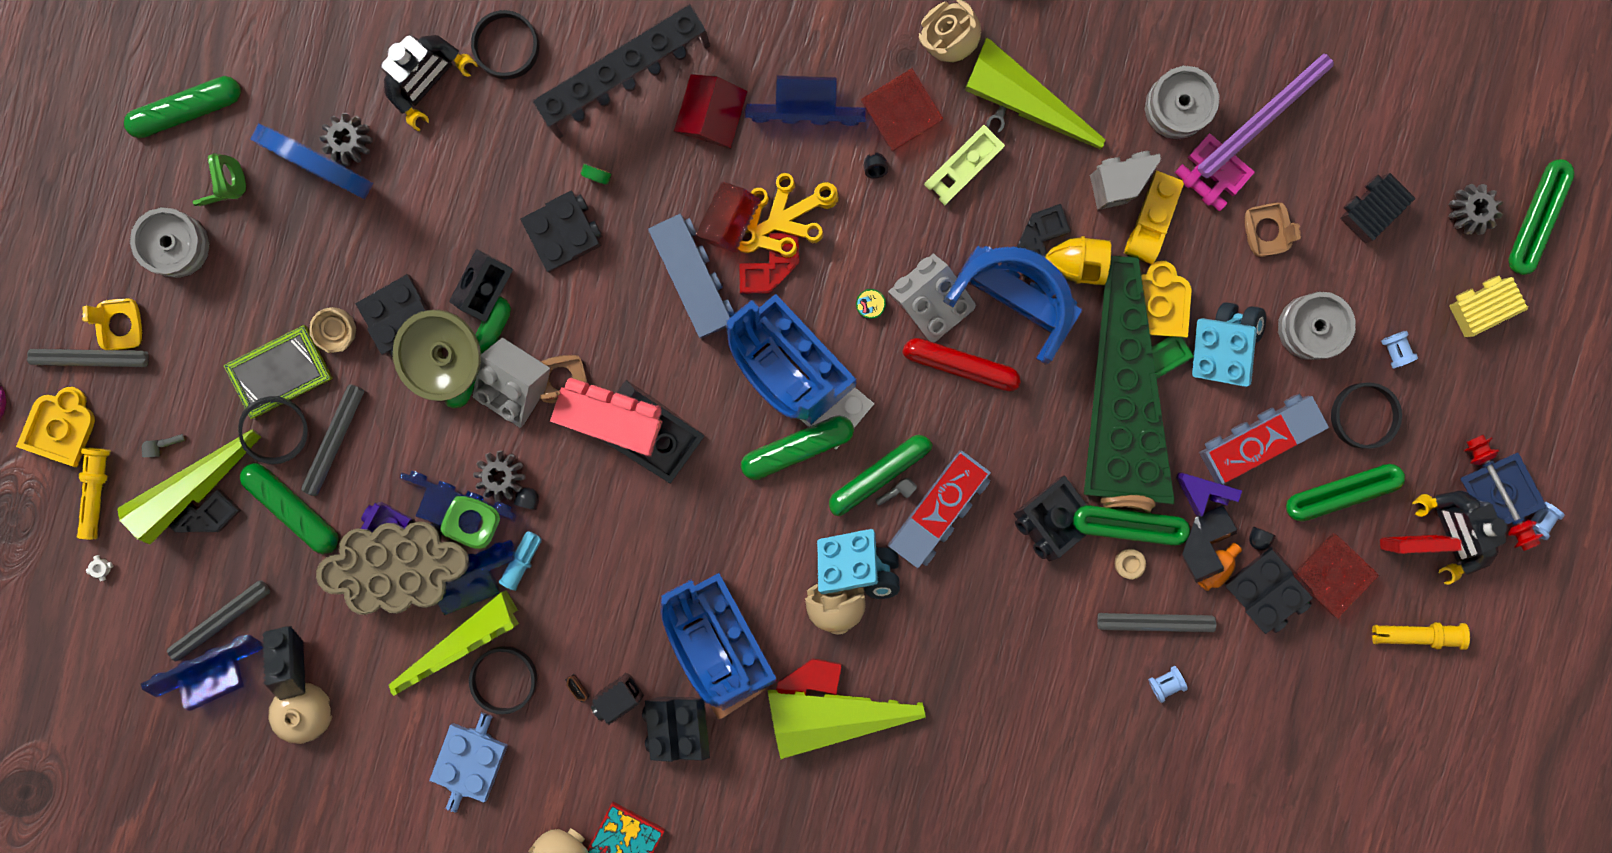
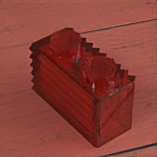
M722 181L718 191L713 196V201L704 219L700 223L696 236L715 247L733 253L737 252V247L740 246L739 242L743 241L742 237L745 236V231L748 230L747 226L751 225L750 220L753 219V215L756 214L755 210L758 209V204L761 203L760 198L742 187Z

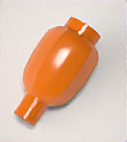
M1233 542L1226 550L1215 551L1224 567V571L1198 582V585L1206 591H1209L1212 587L1219 588L1235 569V558L1242 551L1241 547Z

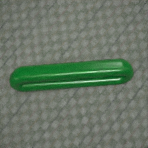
M229 76L215 78L128 112L124 118V128L132 137L139 139L148 137L232 105L240 97V85Z
M1553 160L1546 166L1509 255V266L1517 274L1527 275L1532 273L1540 262L1574 179V168L1567 160Z
M499 296L487 321L481 322L475 334L481 354L498 341L510 317V304L502 296ZM475 381L464 393L445 400V404L450 408L465 406L474 391Z
M833 416L760 447L743 457L740 466L741 471L748 479L760 480L850 441L854 434L853 423L845 416Z
M923 435L910 437L898 448L888 453L855 479L841 487L829 499L831 513L834 516L846 514L918 462L932 450L933 444L930 439Z
M253 463L243 468L240 473V482L244 489L253 495L314 552L325 555L336 549L339 542L337 532L265 466Z
M1381 465L1297 493L1288 499L1286 511L1291 519L1295 521H1308L1395 492L1404 485L1405 474L1397 465Z
M1084 505L1078 508L1073 517L1076 529L1086 535L1175 546L1184 543L1190 534L1188 522L1178 516Z

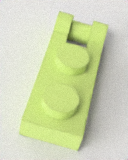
M983 125L924 185L930 191L933 189L940 196L939 200L946 205L1005 145ZM946 175L955 182L950 188L941 181Z

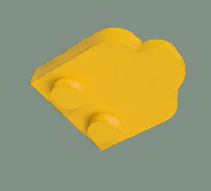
M1157 261L1149 267L1147 274L1141 275L1150 335L1188 338L1191 286L1185 278L1177 276V271L1171 263Z
M66 387L61 389L56 397L52 395L39 397L31 408L16 447L77 468L83 454L81 449L85 448L95 423L94 414L85 407L86 397L84 393L75 387Z

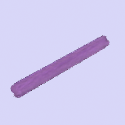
M1322 54L1198 165L1197 169L1202 176L1209 178L1328 72L1334 66L1333 60L1327 54Z

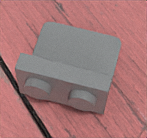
M934 253L930 257L921 260L912 272L897 280L894 287L888 291L892 298L906 310L924 336L931 342H936L976 307L975 302L965 289L954 307L943 302L957 277L950 267Z

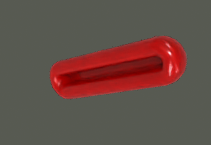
M913 338L904 345L902 350L905 358L910 361L1004 391H1015L1020 386V375L1014 368L928 340Z

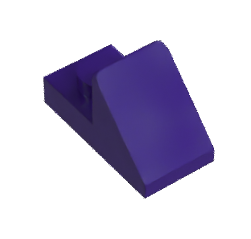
M1178 473L1176 477L1197 516H1203L1209 494L1211 495L1210 501L1228 506L1229 500L1239 502L1242 490L1184 473Z

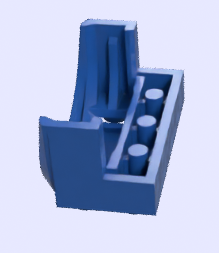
M977 246L965 262L957 279L943 300L947 305L954 307L967 284L970 283L1049 331L1051 334L1036 357L1037 360L1045 365L1053 360L1082 309L1076 306L1077 301L1072 298L1069 285L1058 268L1040 254L1018 247L992 249L987 246L983 248ZM1019 273L1028 276L1036 283L1031 282L1028 285L1019 279L1021 276Z
M777 294L760 307L751 300L726 321L728 343L736 363L754 389L781 414L789 418L807 420L812 425L856 387V378ZM767 343L770 344V346H768L763 352H761L757 357L753 359V356L757 351H759ZM779 347H781L787 353V355L802 369V371L809 377V379H807L789 361V359L783 354Z
M719 573L697 585H694L693 581L690 580L661 596V618L670 644L692 686L707 704L718 708L721 707L722 711L776 682L772 669ZM699 618H703L702 621L683 630L685 625ZM711 624H712L713 627L715 628V630H716V632H717V634H718L720 640L722 641V643H723V645H724V647H725V649H726L728 655L730 656V658H731V660H732V663L730 662V660H729V658L727 657V655H726V653H725L723 647L721 646V644H720V642H719V640H718V638H717V636H716V634H715V632H714V630H713ZM732 674V675L729 676L728 678H726V679H724V680H722V681H720V682H718V683H716V684H713V683H715V682H717V681L723 679L724 677H726V676Z

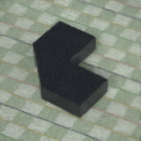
M1061 204L1033 213L1016 247L1031 250L1045 257L1047 252L1043 242L1071 232ZM1021 273L1023 281L1030 279L1028 276Z
M216 490L198 509L190 502L171 522L169 527L174 532H220L241 509L221 490Z
M1223 505L1204 513L1203 516L1195 518L1182 553V558L1196 583L1224 571V567L1212 545L1237 534V528Z

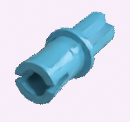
M529 531L526 532L515 554L509 556L511 561L499 580V583L504 587L516 591L526 569L531 568L530 561L541 543V538L537 534Z

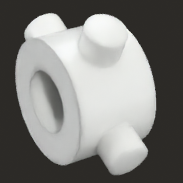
M96 555L86 569V573L96 578L99 577L100 581L106 580L105 576L113 568V564L105 559H100V556Z

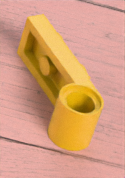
M1159 171L1154 173L1137 223L1127 241L1124 254L1139 258V260L1146 263L1154 264L1184 185L1182 180Z

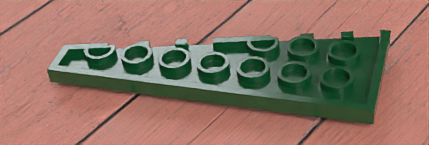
M1111 256L1104 291L1084 495L1103 497L1140 495L1149 497L1155 502L1174 504L1139 258Z

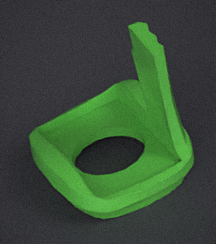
M217 153L209 155L208 162L214 195L194 200L193 205L204 206L226 199H238L246 190L245 177L241 165L236 159ZM223 164H225L230 171L232 177V185H230L224 177Z
M457 496L452 500L441 525V532L446 537L466 546L482 549L492 540L499 524L500 516L496 509L484 502L469 497ZM467 510L477 511L483 519L481 529L473 534L465 533L459 527V517Z

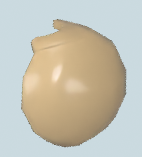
M330 307L322 309L315 314L310 322L309 334L314 344L325 352H342L355 339L356 325L348 312L340 308Z

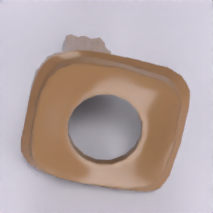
M1271 203L1253 207L1245 213V229L1251 251L1258 257L1286 252L1291 248L1293 241L1301 238L1300 225L1298 223H1291L1288 209L1283 203ZM1271 219L1277 223L1279 233L1274 240L1263 241L1257 236L1256 226L1260 220Z
M562 355L540 361L550 367L549 376L555 368L565 367L571 372L572 378L587 383L584 366L579 356ZM548 377L547 387L543 395H541V400L546 403H556L558 396H560V390L551 386Z
M1140 495L1101 497V503L1106 508L1125 507L1150 513L1152 508L1155 507L1153 499Z

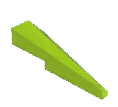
M986 38L965 91L1018 112V116L1098 149L1103 148L1105 139L994 42Z
M253 429L242 435L249 448L261 438ZM239 437L117 509L120 522L138 540L151 545L192 500L199 503L247 453L243 449Z
M507 590L497 595L389 684L392 695L398 694L517 626L519 623L513 613L518 611Z
M768 690L780 759L926 717L922 702H918L917 705L899 704L897 700H889L886 703L874 702L870 698L829 694H825L824 697L806 696L804 692H795V695L781 694L777 690Z

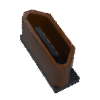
M574 673L565 679L567 688L577 701L584 702L590 697Z

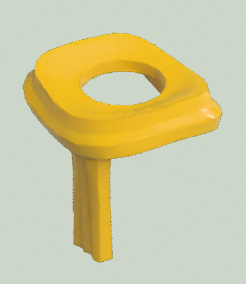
M133 299L106 300L99 303L97 307H83L82 320L89 324H95L97 341L102 349L124 350L138 347L141 344V317L139 307ZM123 313L130 318L132 325L128 334L117 336L110 330L109 322L115 314Z

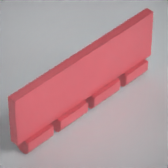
M574 378L567 380L565 388L561 387L560 396L557 398L550 422L647 456H651L662 423L659 420L661 414L660 407L643 401L638 402L637 399L619 393L614 394L613 391L595 385L590 386L589 383Z

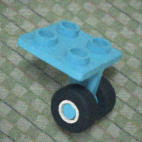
M1224 302L1218 308L1215 320L1198 319L1192 371L1193 377L1245 387L1251 385L1255 343L1261 340L1266 327L1265 310L1260 307L1250 306L1243 314L1238 313L1239 306L1237 304Z
M873 529L822 538L817 541L818 591L821 594L864 587L866 595L875 599H887L899 593L900 579L895 573L890 572V569H897L899 567L898 554L890 548H876V533Z

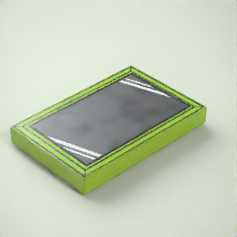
M305 325L224 365L245 409L255 400L268 396H278L292 400L333 379ZM269 402L255 407L248 415L250 419H254L283 403Z

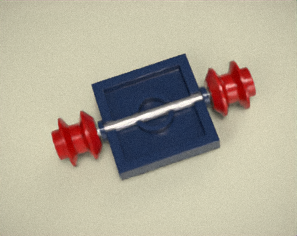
M1483 434L1466 442L1469 448L1463 450L1464 452H1472L1474 458L1470 461V464L1480 465L1485 463L1482 465L1483 468L1460 479L1470 495L1479 501L1490 502L1498 518L1503 519L1506 525L1509 523L1515 525L1511 527L1507 534L1508 536H1516L1518 542L1514 548L1521 546L1523 551L1541 544L1538 538L1544 536V534L1535 533L1533 528L1537 521H1524V517L1547 506L1519 453L1517 452L1497 462H1494V460L1490 461L1497 456L1499 449H1491L1489 443L1493 438L1491 437L1486 440Z

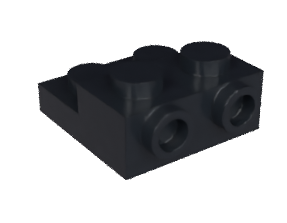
M572 190L545 203L546 206L520 218L548 273L601 247L598 239L603 236L596 222H589L585 214L589 208L581 194L576 196Z
M408 274L355 303L369 328L367 330L381 355H391V357H393L394 340L402 324L413 315L429 310L411 276Z
M1064 475L1013 513L1017 518L1015 525L1022 534H1029L1035 543L1033 549L1040 558L1052 561L1060 558L1086 536V534L1076 529L1073 517L1078 508L1087 504Z
M1273 546L1225 583L1228 590L1245 607V612L1265 634L1271 630L1274 633L1279 632L1288 624L1286 618L1294 612L1301 615L1312 605L1310 601L1313 599L1312 589Z
M661 696L645 700L642 718L647 723L648 736L645 739V748L650 752V760L673 762L679 759L703 761L710 758L705 701L702 698Z

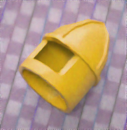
M1081 236L1080 238L1069 239L1053 247L1046 254L1045 258L1058 268L1065 279L1073 281L1075 284L1105 285L1110 267L1111 242L1110 240L1091 239Z

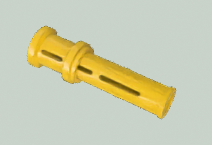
M82 448L81 453L84 454L83 471L79 473V478L83 483L77 538L93 540L98 538L101 491L103 483H106L108 475L105 474L106 457L110 455V450Z
M1435 622L1430 627L1373 625L1372 632L1385 634L1372 635L1374 644H1426L1434 649L1448 646L1467 650L1470 643V632L1466 623H1459L1458 626H1442L1440 622Z

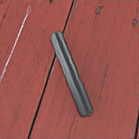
M30 349L27 352V361L30 365L146 367L149 363V355L146 351Z
M349 384L345 390L303 483L302 491L312 496L319 494L364 394V390L356 385Z
M262 580L254 583L167 649L168 655L175 662L184 658L270 593L267 584Z
M1099 613L1097 616V627L1100 630L1215 632L1216 618L1212 615Z

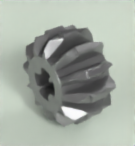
M347 113L342 114L341 120L332 116L331 122L333 125L331 127L326 124L322 125V129L328 132L327 135L319 137L321 142L326 143L322 151L325 154H331V160L335 163L341 160L344 165H350L351 159L357 163L361 162L359 153L369 154L370 150L364 147V145L373 142V139L366 135L370 130L369 126L366 124L361 125V118L355 116L351 119ZM344 135L351 138L348 144L341 141Z
M1470 184L1465 187V191L1462 189L1456 191L1455 196L1457 200H1452L1448 204L1455 209V212L1450 213L1448 217L1458 219L1454 228L1459 229L1464 226V234L1467 235L1472 234L1474 231L1480 235L1486 232V228H1495L1497 224L1494 219L1501 218L1503 215L1500 211L1496 210V207L1501 206L1503 202L1493 199L1497 191L1487 192V185L1481 184L1477 188L1474 184ZM1475 205H1477V207H1478V208L1476 209V211H1475L1476 214H1474V212H1473V211L1475 210V208H1476Z
M497 451L496 459L491 453L485 454L487 463L483 461L476 463L483 471L473 473L474 478H482V482L475 485L476 489L486 487L487 489L483 495L485 498H489L494 492L496 502L502 500L503 494L507 499H512L513 492L511 488L515 491L522 489L521 485L516 483V480H524L525 475L517 474L516 470L521 469L523 464L516 463L512 465L515 455L509 454L505 459L504 451ZM496 469L497 471L505 472L506 477H502L505 480L503 483L494 480L493 475H497L494 472Z

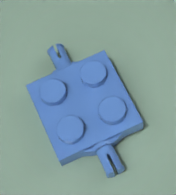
M487 713L480 714L476 729L465 728L455 723L451 724L429 780L446 787L452 792L445 807L448 811L451 809V812H458L462 797H471L483 803L488 800L508 745L495 740L487 733L493 716L487 715Z

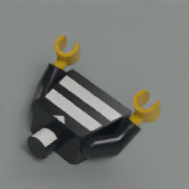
M412 35L406 36L401 43H395L390 46L388 50L389 56L381 66L386 74L384 78L385 96L401 114H406L407 124L417 131H420V129L415 125L416 119L421 117L427 123H429V119L424 113L413 109L412 105L416 106L453 65L451 62H456V67L467 77L471 76L464 69L467 63H473L478 67L470 55L458 54L459 50L438 35L422 36L419 39Z
M1460 490L1438 494L1436 498L1422 494L1412 503H1421L1425 506V508H1421L1415 513L1420 517L1427 515L1434 507H1438L1436 511L1446 536L1461 540L1462 550L1453 551L1456 561H1461V565L1458 566L1452 563L1439 570V573L1448 570L1452 574V579L1444 582V584L1449 585L1456 582L1462 577L1463 573L1469 575L1490 566L1499 553L1498 546L1506 543V522L1497 517L1493 505L1490 502L1479 501L1466 491Z

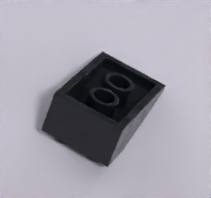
M626 380L617 393L637 399L638 402L643 401L661 408L659 420L662 423L651 456L605 440L602 441L671 484L705 435L652 396Z

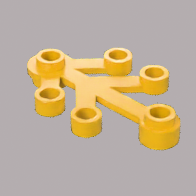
M782 173L776 179L778 190L769 219L759 225L762 207L768 204L769 197L763 188L753 189L750 193L752 204L746 223L739 225L733 233L732 238L735 247L744 253H751L758 248L779 252L786 258L794 256L797 246L792 238L786 237L779 241L765 236L774 230L806 238L811 243L819 242L823 237V231L819 224L810 223L803 225L791 221L817 206L823 209L834 207L839 198L836 187L828 182L821 183L815 188L813 195L784 210L789 193L794 189L795 183L790 174ZM785 179L791 181L788 187L780 186L781 181ZM823 190H830L831 194L829 197L823 198L820 196ZM757 194L765 196L761 202L754 200ZM811 229H817L819 231V234L816 237H810L808 235ZM745 233L752 234V238L749 241H743L742 236ZM784 244H792V250L789 252L783 251L782 247Z

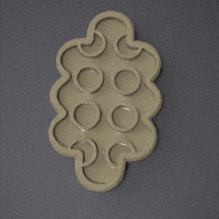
M417 521L409 524L405 529L396 523H385L377 527L374 532L358 528L346 533L340 542V554L326 557L320 562L316 570V579L318 585L329 594H344L347 606L357 614L367 615L376 612L380 608L389 613H400L407 610L412 604L427 608L439 603L446 593V581L458 579L466 573L469 567V556L462 545L456 542H442L438 529L428 522Z

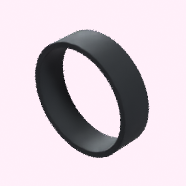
M499 10L487 14L477 23L471 37V49L475 60L488 74L499 79H515L526 74L534 66L539 55L540 45L535 29L525 17L514 11ZM514 18L520 20L532 32V54L528 61L515 71L505 73L493 71L487 68L479 57L478 40L480 34L489 23L496 19Z
M1359 383L1347 387L1336 397L1331 409V422L1338 437L1346 444L1356 448H1377L1390 442L1399 431L1402 422V409L1395 394L1385 386L1377 383ZM1364 386L1377 389L1383 393L1389 400L1393 411V420L1388 433L1378 442L1369 445H1362L1350 439L1340 423V408L1344 399L1353 390Z
M268 396L257 399L246 407L239 419L238 434L243 449L252 458L266 464H279L291 460L303 449L307 440L308 428L305 417L296 404L283 397ZM269 402H278L290 406L299 414L303 422V435L297 447L284 456L274 458L264 457L253 452L247 446L242 436V427L247 415L255 407Z
M509 646L496 647L484 653L476 660L469 675V688L472 697L480 707L494 714H509L519 710L532 698L537 687V671L532 660L521 650ZM508 652L518 656L527 665L531 675V689L524 702L511 708H498L487 703L481 697L476 686V671L481 661L489 654Z

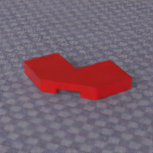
M769 233L770 238L779 241L786 237L792 238L797 246L796 254L786 258L779 252L769 250V263H740V294H770L798 266L799 236L787 233ZM790 243L784 244L782 250L789 252L792 250L793 245Z
M812 658L791 674L779 680L776 690L781 694L795 695V692H804L806 695L807 689L836 694L842 664Z

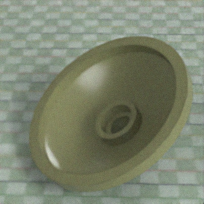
M427 310L413 315L402 324L393 344V361L397 374L408 389L422 398L442 401L459 396L473 384L480 369L481 352L473 330L464 320L447 311ZM443 347L447 349L448 357L443 356Z

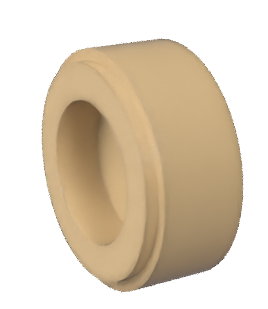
M1124 549L1117 554L1114 565L1116 571L1122 577L1136 579L1144 573L1146 560L1139 551Z

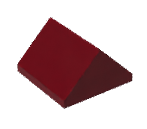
M690 74L674 132L731 149L748 91L717 76Z

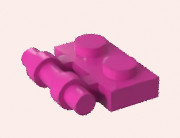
M1209 133L1187 157L1196 164L1194 169L1190 171L1181 164L1174 173L1183 180L1185 187H1191L1202 196V201L1207 206L1212 205L1220 212L1227 204L1219 196L1221 192L1226 190L1231 196L1236 195L1255 172L1234 155L1210 176L1216 182L1211 189L1199 179L1201 173L1197 167L1222 145L1220 141Z

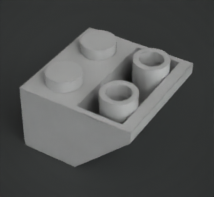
M1150 151L1133 154L1132 158L1123 162L1120 161V157L1102 161V164L1098 165L1097 169L1090 175L1097 210L1124 205L1137 197L1161 161L1160 154L1150 155Z
M501 338L481 354L480 369L475 381L473 398L521 428L546 390L550 367L504 338Z

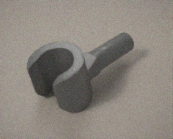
M1000 105L995 115L989 117L986 123L987 128L990 125V121L996 118L1001 122V127L997 133L1003 130L1005 125L1003 117L1007 109L1006 107Z
M180 434L167 439L145 441L141 446L142 457H160L159 447L185 441L184 435Z
M903 478L891 491L875 501L880 506L899 493L907 499L916 490L917 486L909 478Z

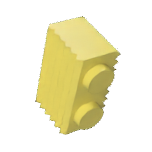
M1500 275L1483 282L1484 288L1477 292L1469 289L1455 296L1457 301L1450 304L1449 307L1464 337L1475 336L1528 310V306L1525 304V300L1522 298L1520 290L1517 288V284L1512 277L1501 279Z

